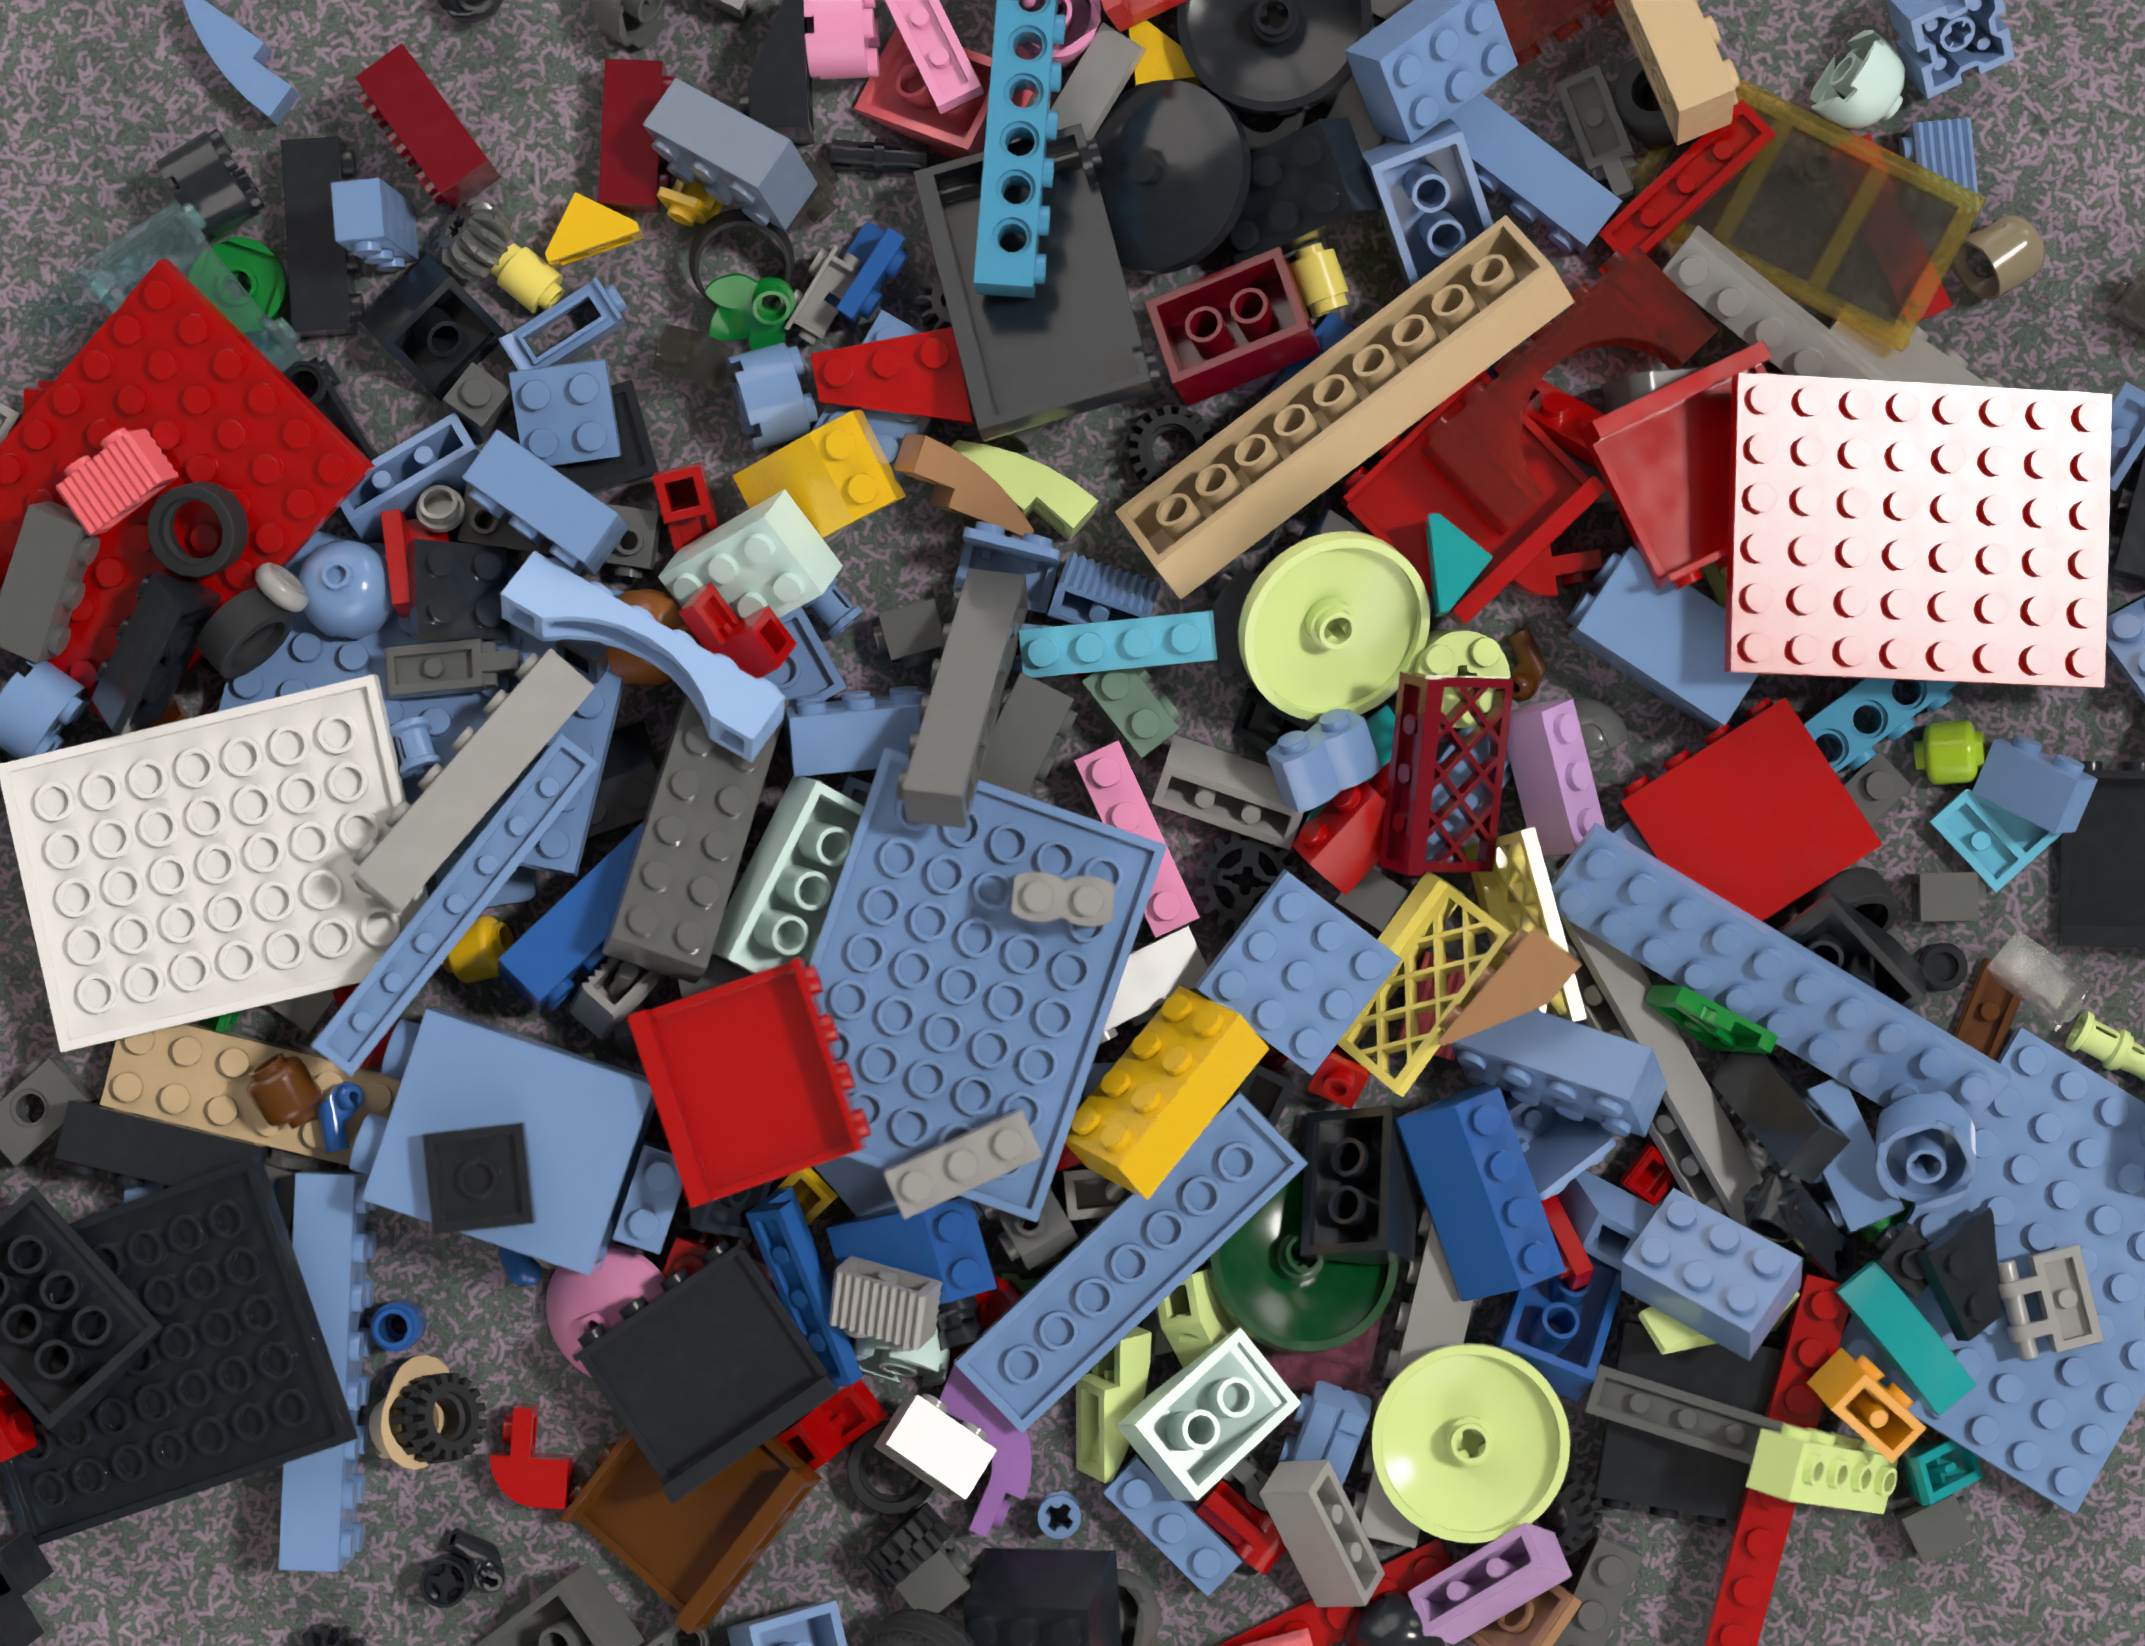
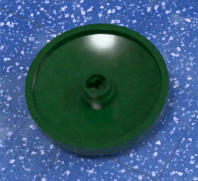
M1303 1168L1206 1260V1268L1211 1288L1217 1301L1230 1320L1238 1328H1241L1244 1333L1259 1343L1276 1350L1295 1354H1313L1345 1345L1360 1336L1375 1323L1385 1310L1392 1296L1398 1275L1399 1263L1370 1265L1300 1256L1304 1183Z

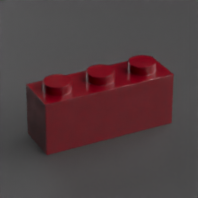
M605 59L598 203L611 210L661 213V201L657 197V193L660 187L671 189V173L663 171V157L652 148L651 145L654 141L643 126L645 120L675 79V76L667 75V69L663 61Z

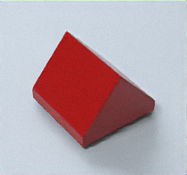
M1648 1143L1619 1180V1183L1639 1199L1656 1206L1675 1181V1178L1660 1151Z

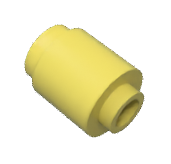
M515 243L507 247L508 251L499 259V265H494L490 271L491 274L498 278L497 285L531 313H536L541 308L544 311L548 310L560 300L564 293V289L560 287L563 276L528 247L520 248Z
M1316 243L1294 252L1297 261L1290 263V266L1297 280L1306 308H1309L1312 318L1349 305L1345 296L1349 290L1334 248L1324 250L1322 243Z

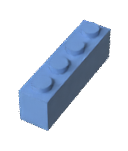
M1479 93L1443 120L1451 118L1463 131L1481 188L1490 194H1495L1499 190L1513 201L1509 207L1517 216L1531 224L1535 219L1551 230L1548 238L1568 253L1576 249L1582 254L1622 202L1621 199L1482 93Z

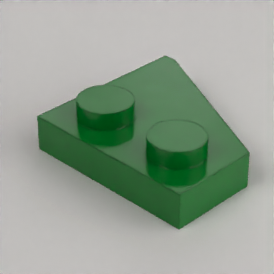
M1674 984V986L1652 985L1645 999V1003L1711 1051L1771 1054L1778 1039V1036L1771 1031L1684 986H1678L1677 984Z

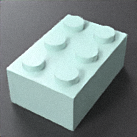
M784 489L680 548L658 578L681 607L686 604L697 589L711 582L739 620L768 605L779 619L823 595L843 565Z

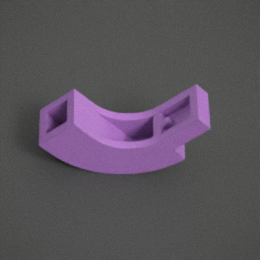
M954 1364L939 1400L948 1407L947 1414L979 1427L988 1435L986 1442L997 1449L992 1457V1472L969 1526L970 1531L987 1538L991 1526L1001 1529L1012 1502L1003 1499L1005 1494L1008 1493L1022 1500L1025 1499L1032 1471L1031 1437L1029 1429L1021 1433Z

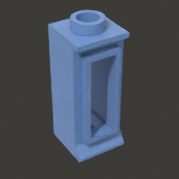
M595 277L592 279L593 281L512 333L499 338L498 340L516 368L524 370L565 364L625 326L627 323L620 313L628 307L614 285L610 284L604 288L598 278ZM591 299L601 317L536 358L526 340Z

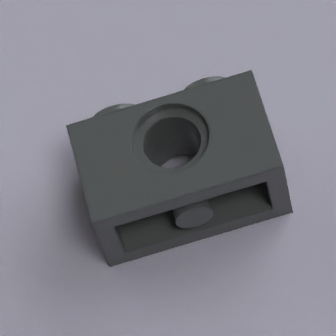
M42 1056L37 1058L20 1073L19 1076L23 1082L10 1093L6 1089L0 1091V1150L15 1167L29 1163L61 1134L69 1100L81 1099L94 1103L98 1100L61 1057H51L46 1061ZM33 1094L39 1096L45 1106L44 1114L38 1121L32 1120L27 1115L25 1109L28 1098Z

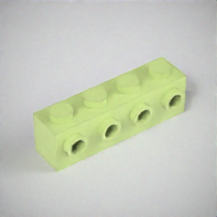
M1783 1423L1781 1431L1761 1428L1746 1487L1787 1501L1884 1514L1888 1497L1894 1491L1897 1483L1896 1467L1899 1457L1891 1463L1861 1436L1854 1435L1852 1437L1831 1431V1433L1810 1427L1804 1429Z

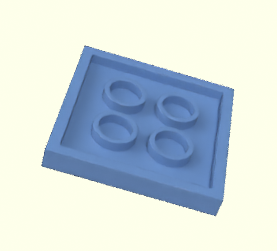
M1283 869L1196 983L1195 987L1214 1002L1241 1014L1260 1037L1313 1076L1400 962L1401 958Z

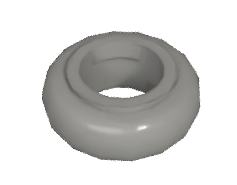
M270 562L263 563L257 568L255 580L261 591L271 601L281 608L292 612H299L307 607L309 598L306 595V590L292 573Z

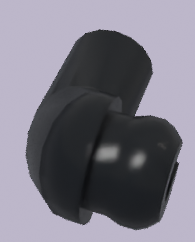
M455 1528L447 1539L446 1550L467 1559L472 1577L476 1585L487 1593L499 1591L505 1583V1573L498 1548L487 1540Z

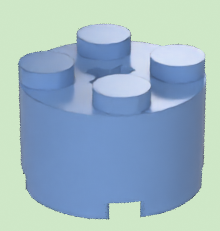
M782 342L727 357L728 371L738 370L735 373L737 382L731 383L745 434L746 436L756 434L757 436L752 439L750 444L753 451L793 441L810 433V428L815 427V421H818V415L811 393L802 394L799 381H801V375L804 374V367L797 346L787 348L785 343Z
M28 660L26 663L33 667L28 675L24 677L16 672L0 693V747L17 759L60 750L65 740L58 735L64 726L68 725L71 721L77 724L85 715L91 703V700L84 695L87 690L85 686L47 660L39 663Z
M1942 1091L1910 1095L1883 1109L1879 1114L1876 1128V1173L1883 1189L1898 1201H1900L1901 1197L1915 1202V1207L1924 1209L1940 1208L1949 1205L1965 1194L1973 1176L1975 1177L1977 1169L1976 1134L1969 1114L1959 1104L1954 1102L1951 1095Z

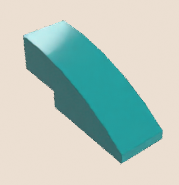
M1870 1261L1834 1290L1888 1365L1899 1372L1925 1409L1940 1416L1977 1386L1937 1332L1875 1261Z

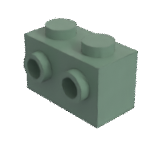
M1144 667L1093 672L1082 681V686L1140 760H1143L1179 732L1180 728L1175 721L1181 717L1180 713L1164 693L1158 698L1154 696L1145 684L1151 679V676Z

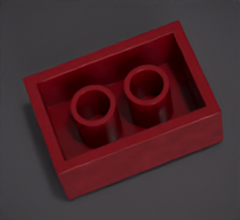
M403 43L355 77L364 89L356 96L382 129L388 125L392 127V130L385 134L410 168L416 163L420 165L421 168L414 175L438 206L447 201L453 210L456 211L458 204L466 203L469 199L477 196L501 178Z
M1280 246L1145 301L1172 384L1187 407L1322 352L1297 280Z

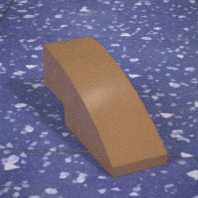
M905 433L893 470L933 485L934 488L928 503L929 505L975 523L981 521L1004 527V533L1010 536L1023 538L1024 533L1033 534L1034 529L1017 504L977 464L953 448L926 435Z

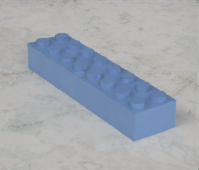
M310 1169L295 1173L292 1246L358 1438L283 1464L279 1570L339 1572L354 1559L355 1552H362L364 1524L356 1522L357 1503H364L366 1495V1475L358 1474L359 1454L365 1455L368 1447V1426L360 1425L361 1406H367L370 1398V1377L362 1376L363 1357H370L372 1350L371 1328L364 1327L365 1308H372L374 1302V1280L366 1279L367 1259L373 1260L376 1253V1231L368 1230L369 1211H376L377 1205L362 1200L369 1175L354 1170Z

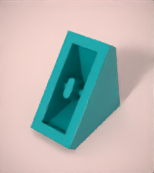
M1434 513L1429 514L1424 522L1435 617L1445 616L1493 556L1441 514Z
M1946 1437L1908 1447L1899 1456L1910 1498L1922 1506L1932 1505L1983 1478L1978 1457Z

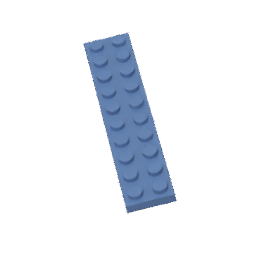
M1596 822L1550 882L1559 915L1678 986H1684L1771 1031L1778 1036L1776 1044L1884 1108L1910 1095L1942 1091L1951 1095L1954 1102L1959 1104L1969 1114L1974 1124L2011 1080L2008 1068Z

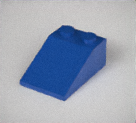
M957 1195L904 1219L899 1206L895 1205L826 1226L838 1267L850 1256H855L941 1281L940 1304L997 1288L971 1199Z
M1588 1253L1586 1254L1594 1267L1589 1284L1572 1291L1566 1278L1560 1280L1557 1276H1553L1524 1289L1513 1291L1493 1345L1516 1354L1530 1363L1544 1376L1556 1394L1576 1402L1579 1401L1595 1379L1622 1290L1621 1271Z

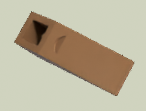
M1535 926L1530 933L1520 928L1502 949L1509 958L1497 972L1488 966L1470 987L1477 995L1465 1010L1456 1004L1438 1025L1445 1032L1438 1042L1442 1046L1448 1045L1549 1004L1582 963L1539 927Z

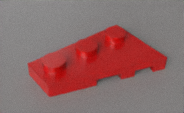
M952 327L810 354L818 398L822 405L874 412L884 411L911 415L912 417L936 418L973 425L961 359Z

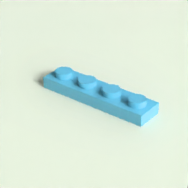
M1213 611L1019 630L1023 674L1031 678L1218 660Z

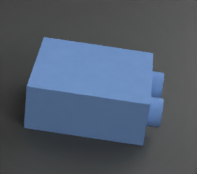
M443 1008L426 1009L421 1025L400 1019L389 1041L381 1071L384 1076L402 1081L390 1117L387 1119L373 1113H369L366 1116L356 1138L350 1158L349 1168L351 1170L369 1175L362 1200L432 1223L422 1134L525 1122L536 1222L532 1224L462 1231L460 1233L588 1276L599 1271L602 1268L656 1108L647 1077Z

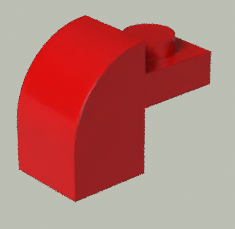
M702 462L653 473L652 477L664 524H668L675 554L680 548L719 527L710 484Z
M1549 545L1510 584L1527 596L1538 599H1554L1558 595L1556 583L1558 578H1562L1563 586L1592 582L1591 573H1595L1603 568L1600 549L1552 556Z
M711 582L697 589L678 613L684 620L689 632L697 637L703 645L702 648L714 655L723 654L729 657L740 670L755 679L761 678L780 668L797 645L769 605L739 620Z
M860 1378L853 1385L844 1386L839 1389L837 1394L789 1425L776 1438L815 1471L832 1459L849 1443L879 1424L888 1415Z
M519 1403L513 1408V1414H506L504 1421L503 1443L511 1444L510 1451L496 1450L490 1455L494 1479L500 1489L519 1504L534 1508L565 1510L569 1506L567 1498L571 1494L574 1456L535 1453L539 1404Z

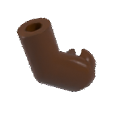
M1529 628L1507 638L1517 658L1515 667L1510 675V678L1514 679L1513 700L1525 701L1533 697L1537 693L1547 668L1544 658Z

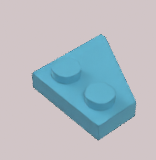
M1965 788L1928 820L1975 872H1978V876L1995 893L2062 834H2054Z

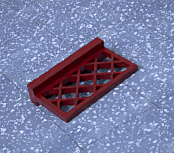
M1400 672L1379 862L1380 867L1405 875H1424V872H1493L1514 679L1495 676L1425 675L1417 672ZM1444 687H1452L1460 701L1445 716L1441 711ZM1488 688H1496L1494 708L1484 716L1475 702ZM1468 710L1477 726L1462 741L1452 726ZM1446 735L1455 749L1439 764L1436 760L1438 741ZM1485 735L1490 742L1488 757L1479 765L1470 750ZM1463 759L1472 774L1457 789L1447 775ZM1440 783L1449 795V798L1434 813L1431 809L1432 792ZM1480 783L1485 791L1484 803L1474 813L1464 799ZM1458 808L1466 819V823L1451 837L1442 823ZM1435 831L1444 846L1431 860H1425L1427 839ZM1475 832L1480 839L1478 858L1467 859L1459 847Z

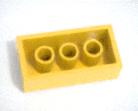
M1179 985L1075 1112L1065 1144L1088 1169L1148 1200L1269 1048L1241 1014Z

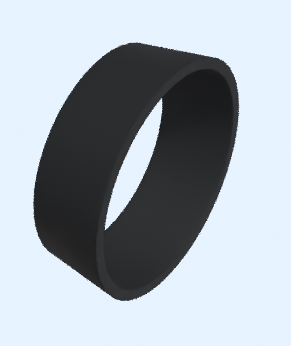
M741 208L721 212L707 220L694 236L689 251V270L698 291L711 305L717 308L718 304L707 296L699 275L700 257L704 247L714 235L726 228L741 225L759 228L777 241L786 260V276L784 281L789 284L793 275L795 259L793 246L785 230L770 222L765 227L761 226L746 216ZM774 295L766 303H775L779 300V297Z

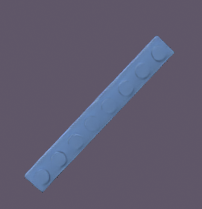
M560 733L311 1047L351 1077L600 763Z

